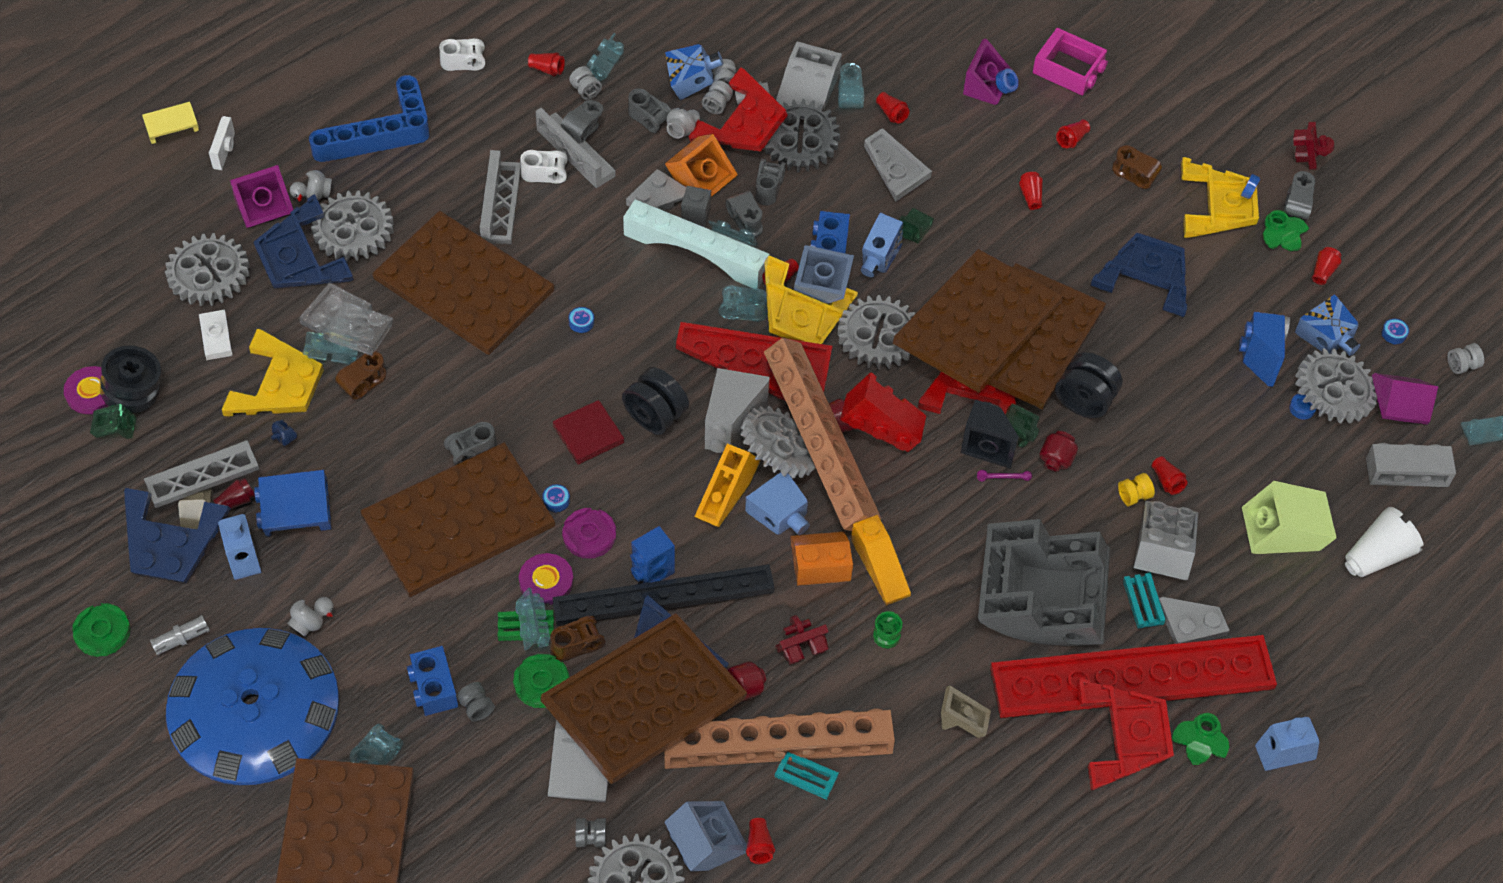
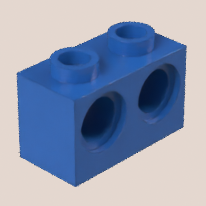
M820 211L819 221L814 220L813 235L817 236V239L811 240V246L846 253L850 214Z
M660 526L632 541V554H630L632 560L631 572L638 582L662 581L675 573V546Z
M443 646L409 654L412 665L406 667L410 682L416 681L418 689L413 691L417 707L423 706L425 716L457 708V697ZM426 667L434 668L429 672L422 671ZM433 691L441 692L437 696H429Z

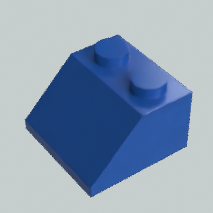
M1254 312L1251 321L1246 322L1244 336L1240 338L1239 351L1243 352V363L1267 386L1271 387L1274 386L1285 358V316Z

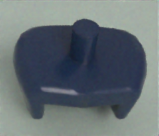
M284 420L273 422L272 440L277 439L283 446H287L297 438V432L291 426H288Z

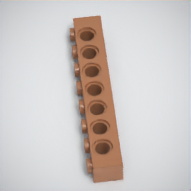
M781 338L764 351V354L843 529L852 531L854 523L878 515L881 520L882 518L801 343Z
M871 709L867 712L847 710L837 714L817 712L806 716L788 714L775 718L759 716L755 719L741 720L739 718H730L726 721H710L664 751L665 769L779 762L784 759L787 751L808 760L893 754L895 739L891 710ZM864 729L868 733H860L857 730ZM831 731H837V732H839L840 734H839V735H832V734H830L829 732H831ZM802 733H809V734H811L812 736H810V737H803V736H801L800 734H802ZM781 735L783 738L775 739L772 736ZM745 737H753V738H755V740H753V741H747V740H745V739H743V738H745ZM721 738L725 739L726 742L718 743L715 740ZM690 740H694V741H697L698 743H697V744H694V745H690V744H687L686 742H688V741H690Z

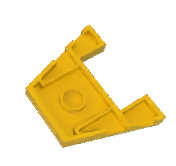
M1182 158V180L1207 182L1209 216L1185 214L1183 220L1184 238L1257 224L1259 220L1257 187L1250 199L1240 196L1249 177L1227 170L1225 173L1213 170L1211 165L1203 163L1201 166L1191 163L1192 159Z
M768 256L765 259L769 332L786 339L822 344L843 315V311L847 310L849 304L856 298L858 292L846 288L844 299L828 305L784 286L789 263L772 256Z
M257 329L249 346L250 352L271 357V363L256 396L233 391L229 392L222 407L223 416H233V413L246 412V415H256L257 412L272 411L273 414L307 412L324 371L323 364L263 330Z

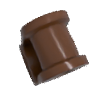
M1121 146L1118 149L1117 159L1112 166V170L1117 176L1143 189L1149 188L1162 170L1161 163L1157 159L1131 146Z
M376 351L365 353L338 372L335 378L336 383L352 399H360L368 391L385 380L386 370L383 367V356Z
M585 616L577 621L555 628L550 636L551 655L559 661H568L603 647L606 641L604 636L599 634L595 626L597 623L595 617ZM559 642L568 643L564 646L558 645Z

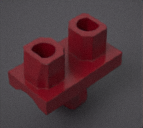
M1308 122L1307 129L1294 130L1293 143L1296 146V162H1308L1309 169H1317L1316 157L1318 155L1325 157L1334 150L1333 139L1325 135H1321L1318 138L1316 122Z
M794 615L790 617L791 625L783 628L785 636L792 633L795 636L782 640L779 644L775 645L777 652H783L785 659L791 665L804 659L800 645L807 642L813 656L827 651L828 644L825 635L829 631L825 624L804 632V629L811 627L810 620L800 621L798 616Z

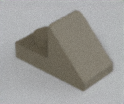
M212 488L179 500L180 527L198 529L204 502L212 503Z
M947 686L941 710L942 729L946 730L959 726L977 738L986 736L991 710L954 687Z

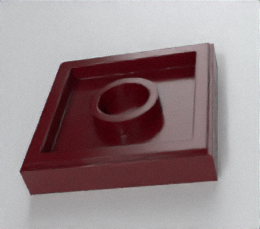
M599 400L553 421L554 429L577 465L624 443V437Z

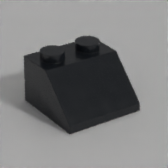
M975 399L966 423L961 453L1011 469L1019 436L1001 407L995 406L990 402H982Z

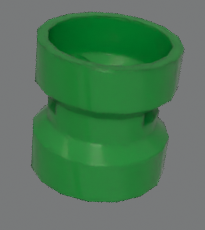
M886 611L879 614L875 619L873 639L881 648H893L899 643L903 622L898 614Z

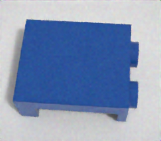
M324 470L258 477L259 487L254 488L256 503H260L261 512L256 513L258 529H262L265 536H271V531L319 526L321 531L332 529L328 481Z

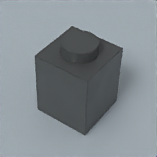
M687 186L681 204V218L706 227L711 210V190Z

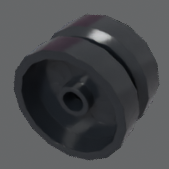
M135 345L121 346L111 350L104 357L101 364L100 395L105 404L123 413H139L149 409L156 402L159 395L160 362L153 353Z
M1083 352L1076 354L1066 367V371L1056 383L1055 392L1066 408L1080 416L1095 419L1102 417L1108 411L1112 400L1117 396L1122 387L1123 378L1120 371L1104 357L1094 353Z
M649 367L638 378V382H633L622 393V401L631 417L644 429L656 435H662L674 423V420H677L689 408L688 397L680 384L664 370L656 367Z

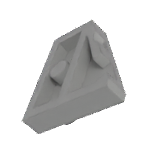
M657 169L626 198V205L630 207L636 199L660 210H667L674 207L675 202L683 200L686 187Z
M1166 597L1159 598L1165 616V623L1174 644L1208 641L1228 636L1230 630L1220 607Z

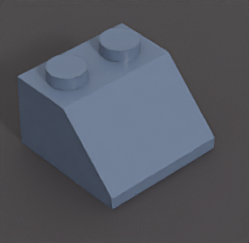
M805 245L794 291L826 304L844 299L854 255Z
M687 801L665 821L670 837L676 843L683 857V862L690 871H709L746 853L747 844L723 801Z

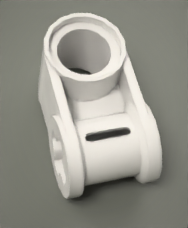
M474 38L464 40L447 39L442 41L439 46L441 67L447 71H476L482 69L485 66V58L483 57L484 43Z
M527 150L520 158L521 177L527 182L562 183L567 178L565 171L567 155L561 151Z

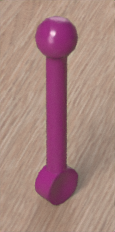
M979 470L977 472V479L982 482L987 478H1016L1030 481L1032 473L1030 471H1024L1023 473H987L985 470Z

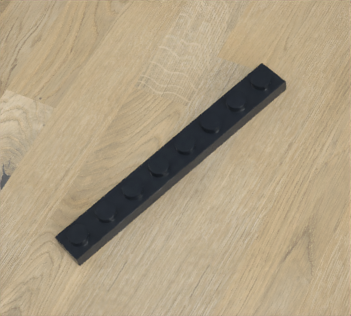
M770 564L557 596L552 597L556 625L563 626L585 616H594L596 620L641 614L643 603L647 596L667 610L774 593L775 586Z

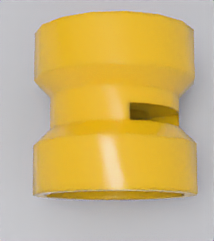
M1146 473L1135 476L1133 480L1125 479L1118 483L1119 495L1123 503L1128 507L1138 503L1140 499L1148 500L1155 495L1153 483Z

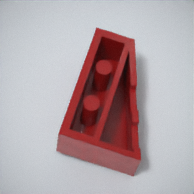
M870 372L846 394L840 421L849 424L852 428L860 429L876 439L890 443L899 450L909 452L922 440L926 415L905 398L902 400L898 399L893 395V389L887 385L884 388L876 381L877 376Z

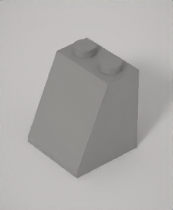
M717 368L705 419V449L722 453L727 443L736 447L744 437L741 436L743 429L740 427L748 413H751L753 408L758 410L762 406L766 410L768 407L769 377Z

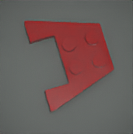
M740 67L730 80L729 86L746 96L721 129L700 121L694 131L688 136L690 142L698 136L713 134L719 144L731 145L732 148L762 151L788 116L786 109L744 68Z
M941 372L918 403V409L940 414L946 393L982 402H990L1001 407L1017 432L1018 418L1015 397L989 384L978 393Z
M1084 678L1077 680L1080 706L1109 705L1117 759L1115 761L1089 762L1088 772L1091 790H1096L1174 756L1165 699L1134 691L1127 692L1116 689L1111 685L1089 682L1090 680Z

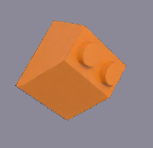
M713 134L698 136L665 163L675 181L685 187L692 186L711 190V197L738 175Z
M845 532L791 536L797 586L851 581L853 561L850 542Z

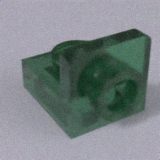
M912 208L907 216L902 215L899 218V221L903 222L902 236L919 244L932 227L934 218Z
M1012 403L1007 408L1005 415L1020 437L1018 446L1023 448L1028 442H1033L1039 433L1037 424L1040 416Z
M121 404L94 410L90 433L96 438L119 433L124 438L131 439L134 433L136 416Z

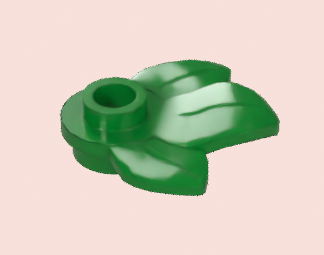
M1275 210L1266 216V229L1263 232V239L1271 249L1281 245L1282 248L1288 251H1299L1301 248L1299 234L1307 232L1309 227L1300 218L1288 217L1285 212Z
M1211 713L1200 714L1194 721L1181 722L1172 735L1173 742L1186 745L1187 757L1194 765L1205 763L1211 754L1225 758L1229 751L1228 738L1221 732V724L1218 718ZM1206 725L1211 731H1206L1201 726Z

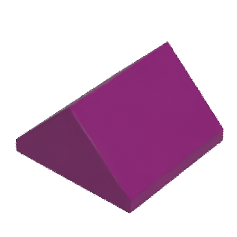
M986 38L982 39L966 72L963 95L996 105L1003 94L996 85V75L999 71L1011 68Z
M278 165L230 180L235 203L246 228L288 215L293 211Z
M1380 373L1372 375L1382 419L1426 425L1430 423L1439 386L1408 377Z

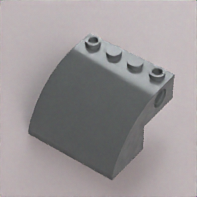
M1040 519L988 524L978 620L1001 634L1032 643L1059 646L1103 644L1110 547L1107 546L1100 532L1050 536Z

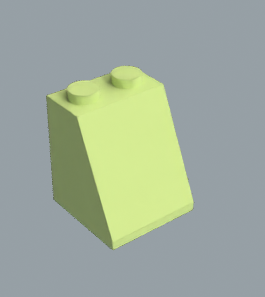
M1273 481L1242 506L1250 548L1253 554L1320 551L1336 539L1326 492Z

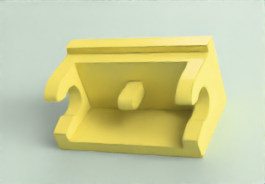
M190 102L142 115L151 144L156 143V137L193 127L194 132L199 131Z

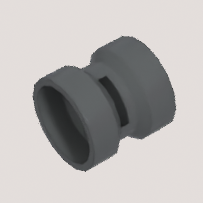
M481 682L470 683L457 694L458 701L467 708L466 714L472 722L485 719L495 709L492 700L485 696L486 690Z
M576 818V847H586L588 844H594L596 847H606V818H597L595 821H588L586 818Z

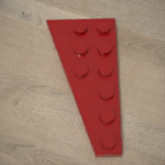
M685 322L680 323L676 349L715 368L769 377V393L786 401L764 354V351L781 339L780 337ZM793 340L801 343L824 392L832 346Z

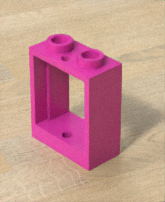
M1056 28L1035 57L1033 73L1083 96L1088 88H1093L1098 73L1102 74L1108 63L1105 60L1107 50ZM1061 51L1092 65V67L1083 76L1052 62V60Z

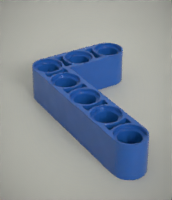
M404 75L396 82L401 114L313 131L309 136L313 158L319 162H327L425 142L429 138L430 133L427 114L417 79L410 75Z

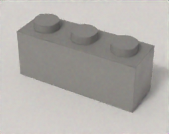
M1379 443L1372 444L1366 457L1370 485L1449 487L1456 474L1451 446H1441L1438 444L1429 446L1414 444L1390 445Z

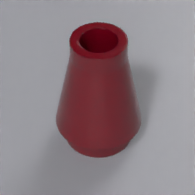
M246 478L240 481L237 479L213 501L215 504L229 506L232 509L252 502L251 499L255 497V493Z

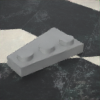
M883 128L864 140V147L895 202L931 178L932 171Z

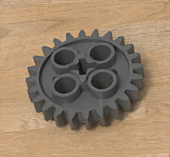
M793 99L792 106H788L787 103L783 102V107L786 109L788 116L765 145V153L771 155V161L778 159V164L786 163L788 171L792 166H796L797 172H800L801 167H805L806 171L809 172L810 165L819 169V162L827 164V156L833 158L834 150H838L840 133L839 125H836V117H831V110L823 112V104L816 108L814 100L809 105H806L805 99H802L801 104L798 105L795 99ZM804 118L802 152L798 153L800 119ZM814 145V146H817V147H815V148H810V147H808V146Z

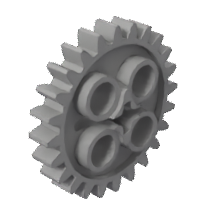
M347 191L346 197H342L340 193H337V200L329 197L328 205L320 204L325 217L312 222V233L315 243L319 245V249H325L327 256L334 253L336 260L343 255L346 262H348L350 256H354L355 260L359 261V255H363L366 259L369 258V252L377 255V247L384 249V241H391L390 234L394 233V222L390 208L386 207L385 201L379 202L378 196L371 199L369 192L364 197L361 196L360 191H357L355 196H352L350 191Z
M215 233L211 235L210 239H207L205 234H202L201 240H197L193 236L192 243L190 244L182 241L184 248L175 247L176 255L169 254L170 262L165 264L167 268L165 274L169 288H172L174 295L179 294L182 301L188 298L191 305L196 300L199 301L200 306H203L204 302L208 300L210 305L213 306L215 299H218L221 303H224V296L232 299V291L240 292L239 284L246 285L245 277L250 275L246 251L242 250L241 244L235 245L233 238L227 241L225 235L216 239Z
M880 295L877 296L876 301L867 296V302L865 303L861 299H857V306L850 303L849 311L844 310L842 318H839L837 335L839 336V344H843L842 351H850L849 359L857 356V364L859 365L866 361L867 368H870L873 363L876 364L879 370L882 364H886L891 369L892 362L900 366L901 359L908 361L910 353L894 345L893 338L915 315V312L908 313V305L902 308L899 307L900 300H897L894 304L891 303L890 296L885 301H882ZM885 315L877 347L873 349L881 316Z
M1323 348L1320 353L1315 350L1312 355L1308 354L1301 362L1295 375L1298 378L1295 385L1301 387L1298 394L1306 395L1303 402L1312 403L1310 410L1317 408L1319 409L1320 417L1325 413L1328 414L1329 421L1333 417H1337L1339 423L1346 419L1350 424L1354 419L1359 422L1363 416L1367 417L1377 404L1375 402L1377 395L1373 379L1368 376L1371 369H1363V361L1359 363L1354 362V355L1347 358L1345 351L1338 355L1337 351L1332 349L1329 354Z
M760 406L758 410L753 408L751 413H748L740 427L743 429L741 436L745 437L743 443L751 446L748 451L755 452L757 454L755 459H762L764 467L770 465L774 473L780 470L784 477L789 473L792 478H795L796 475L803 478L805 474L809 475L816 468L795 420L790 418L789 412H786L784 415L779 408L774 412L770 406L766 410Z
M635 834L633 842H629L628 838L624 835L623 844L619 845L615 840H612V850L602 847L603 857H594V863L597 866H590V875L594 877L588 878V883H631V881L636 883H684V877L680 876L683 874V866H676L678 864L677 855L669 857L671 854L670 846L661 850L660 839L653 845L650 844L649 835H647L644 842H640L638 834ZM628 859L638 861L635 866L629 867L624 864ZM648 860L651 861V863H649L642 871L645 862ZM657 872L664 876L660 880H652L649 877ZM640 874H641V882L637 881Z

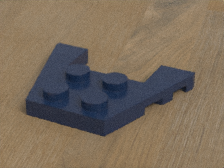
M315 194L310 196L307 202L300 208L296 207L291 211V215L281 223H276L253 242L273 288L354 280L344 257L319 266L301 226L325 217Z
M1136 233L1118 251L1112 261L1109 260L1104 265L1103 270L1092 279L1091 286L1111 293L1119 274L1167 289L1169 293L1163 310L1182 317L1186 314L1185 249Z
M125 488L130 572L187 583L204 556V550L219 531L218 521L224 519V517L227 518L231 508L225 505L204 502L198 529L146 521L152 494L146 491Z

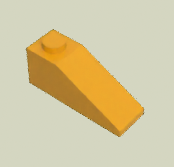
M727 443L694 517L720 527L751 483L760 460H756V456L750 452Z
M875 515L854 523L851 541L885 604L889 605L910 597L911 592L893 544L879 516Z

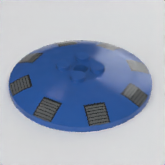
M252 628L235 631L206 644L182 666L168 694L166 704L167 728L180 756L200 774L215 781L233 785H256L271 782L293 773L296 758L312 759L327 742L338 716V685L334 672L324 655L305 639L290 632L271 628ZM249 694L259 696L258 700L253 704H245L243 702L244 698Z

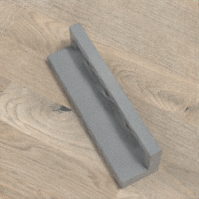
M542 108L536 110L537 131L558 151L565 153L568 158L567 160L595 188L616 177L615 170L585 140L580 142L561 127L563 119L556 112L549 116Z
M490 150L480 233L481 237L489 243L512 244L521 163L501 162V152L497 150ZM501 170L515 171V174L506 180L501 175ZM507 187L512 194L503 198L498 192ZM505 207L510 213L501 218L496 214V211ZM502 226L507 231V236L493 235V231Z
M247 440L144 478L148 491L152 494L151 499L155 508L257 471L259 466Z

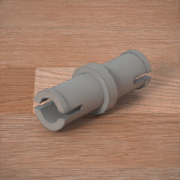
M201 615L181 626L178 624L173 626V630L150 639V642L157 656H159L161 653L180 644L181 646L187 645L186 641L210 630L204 617Z

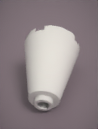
M1394 507L1386 508L1346 554L1347 562H1345V566L1352 575L1364 577L1414 556L1423 550L1420 548L1423 546V541L1419 532L1411 521L1405 523L1400 518L1403 513Z

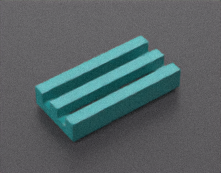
M1145 573V576L1142 577L1138 574L1134 578L1125 576L1123 584L1137 629L1164 625L1165 616L1151 573ZM1144 583H1145V585H1146V589H1147V592H1148V595H1149V598H1150V601H1151V604H1152L1153 611H1154V614H1155L1156 619H1154V617H1153L1152 610H1151V607H1150V604H1149V601H1148V598H1147V595H1146V592H1145V588H1144V585H1143ZM1133 585L1137 586L1147 618L1146 621L1143 620Z
M788 751L775 772L776 778L826 800L839 776V773ZM789 757L792 758V762L829 777V781L787 764ZM784 770H787V771H789V772H791V773H793V774H796V775H798V776H800V777H802V778H805V779H807V780H809V781H812V782H814V783H816V784H818V785H821V786L825 787V789L820 788V787H818V786H816V785H814V784H811V783H809V782H807V781H804V780H802V779H800V778H798V777H795V776H793V775H791V774H788V773L784 772Z

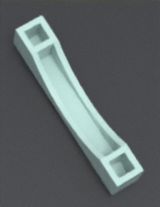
M636 199L623 217L624 235L644 244L666 243L691 250L715 263L735 281L758 290L763 282L764 262L769 256L764 251Z

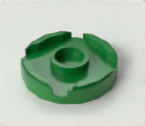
M101 603V606L96 607L92 605L84 609L75 619L72 628L73 638L77 647L83 653L94 657L107 656L117 652L125 645L130 636V624L125 612L118 606L109 603Z
M536 654L527 657L514 672L513 685L517 697L524 704L533 708H546L540 701L541 694L570 676L566 665L557 660L556 657L550 654Z

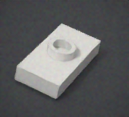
M223 116L221 118L211 145L209 156L213 169L222 170L228 152H231L233 149L235 131L231 117Z
M225 310L199 314L206 360L233 356Z

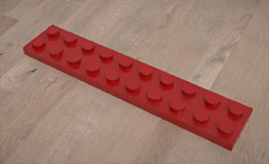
M1264 635L992 662L990 666L1000 718L1109 707V705L1080 706L1077 680L1080 678L1090 680L1089 682L1100 685H1111L1116 689L1127 692L1134 691L1154 696L1166 701L1274 690L1277 686Z

